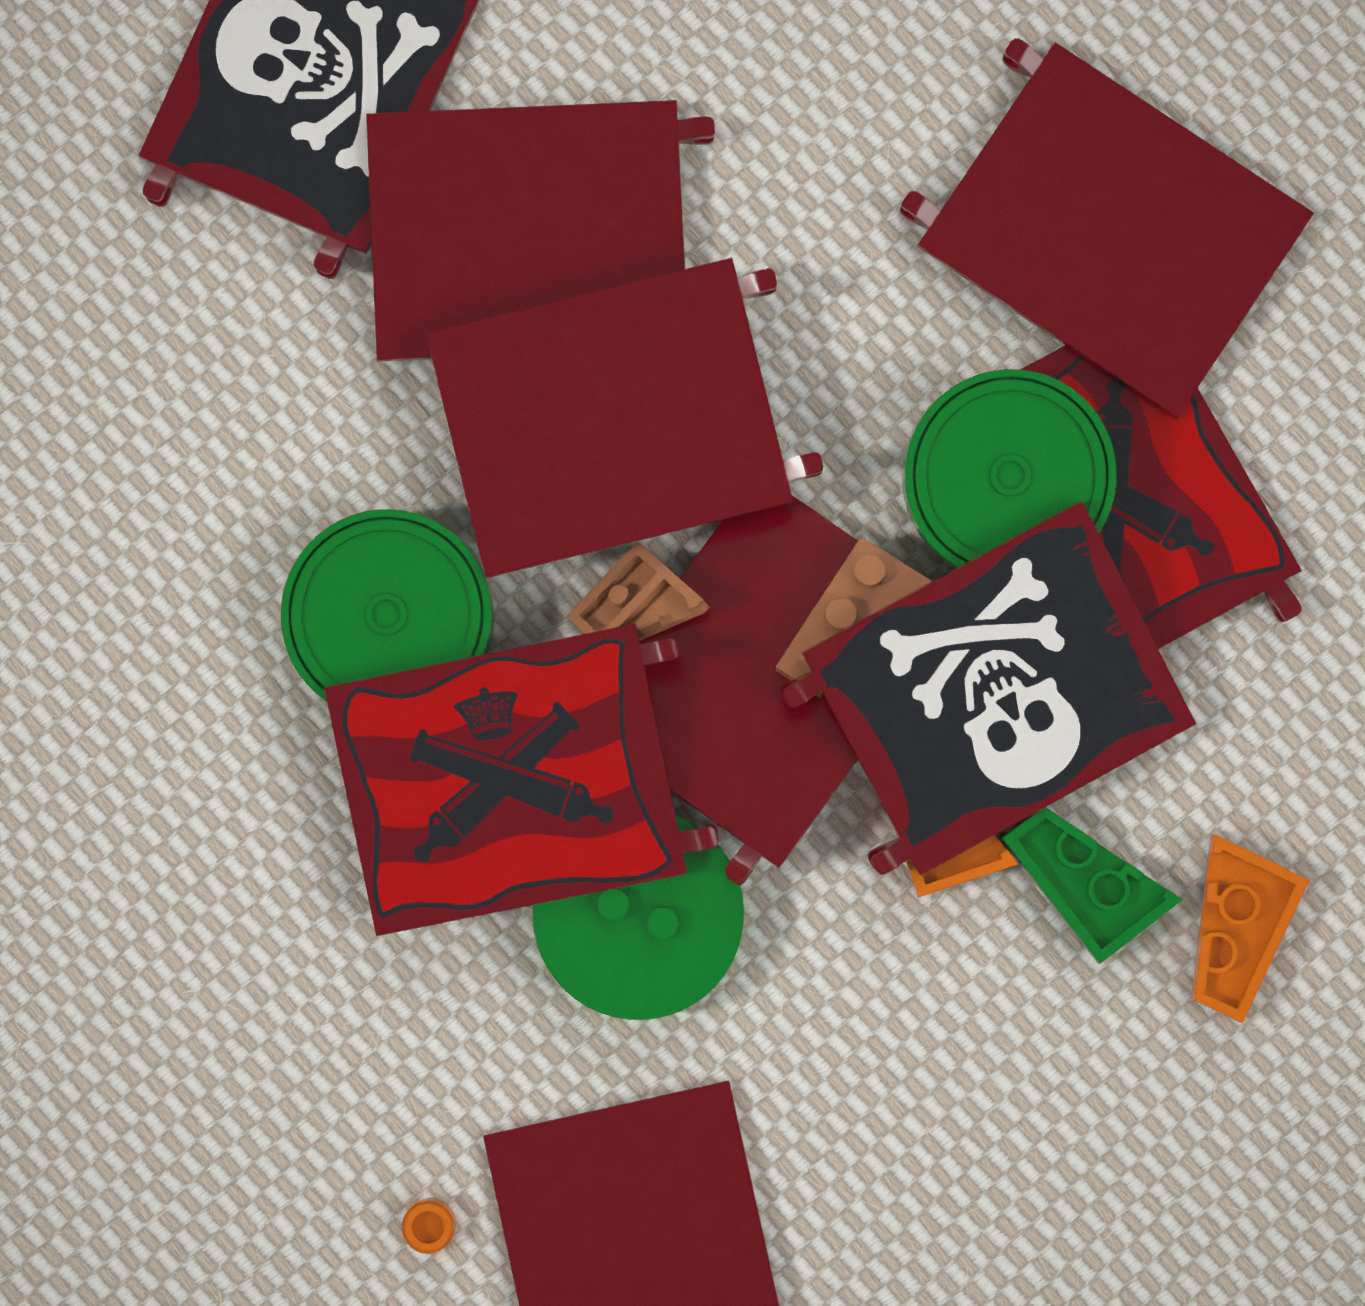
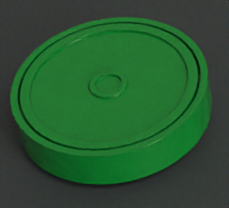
M1019 369L989 371L965 379L951 387L937 398L921 416L911 433L904 454L902 467L903 495L911 521L921 538L937 556L949 565L957 568L1079 501L1083 502L1098 533H1100L1108 518L1115 496V454L1111 439L1100 417L1092 406L1071 387L1057 379L1033 371Z
M378 509L357 513L335 522L319 533L304 548L291 568L285 583L281 602V628L286 650L298 674L318 696L327 702L325 687L487 654L493 636L494 605L489 582L485 577L482 567L468 547L453 532L438 522L420 514L403 510Z
M676 815L679 831L698 827L689 820ZM718 844L714 848L684 853L687 874L533 905L532 918L536 943L547 969L557 983L586 1007L601 1014L627 1020H648L669 1016L694 1005L716 987L731 966L738 951L744 925V904L741 887L727 879L725 868L730 860Z

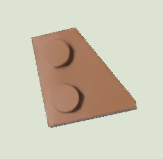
M637 541L569 612L566 618L583 634L636 623L640 641L699 616L710 607L698 594Z

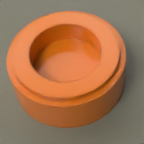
M426 1198L415 1202L408 1209L402 1221V1234L405 1241L412 1249L424 1254H432L444 1249L450 1243L456 1230V1219L451 1208L443 1201L434 1198Z

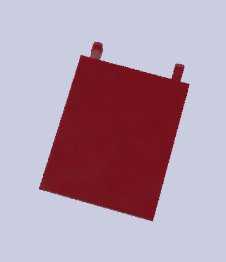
M1015 38L1006 48L1002 61L1010 69L1029 77V81L943 208L939 210L917 191H910L902 201L900 213L911 222L928 229L917 245L919 249L1177 419L1314 212L1055 42L1043 58L1026 42Z
M677 100L366 114L377 362L432 359L426 337L428 332L685 269L679 143L690 145L711 144L714 140L715 124L713 118L709 116L678 120Z
M728 258L426 333L486 579L793 503L789 482L813 478L822 474L823 463L820 454L817 452L783 461L743 302L744 299L763 297L776 292L777 279L773 269H762L737 278L733 258Z
M793 495V503L722 520L680 577L710 608L699 616L640 640V644L673 637L679 643L680 656L676 659L645 665L670 791L744 843L725 868L727 879L739 886L745 883L762 857L778 869L781 868L858 761L824 696L821 698L814 696L797 707H790L784 702L779 692L781 685L789 682L790 679L777 672L776 665L858 542L857 539Z
M729 1080L483 1135L519 1306H779Z

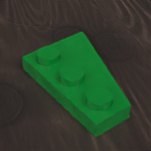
M1047 807L1028 816L1001 837L1005 845L1098 964H1101L1183 900L1144 875L1143 872L1130 863L1125 862L1101 846L1097 841Z

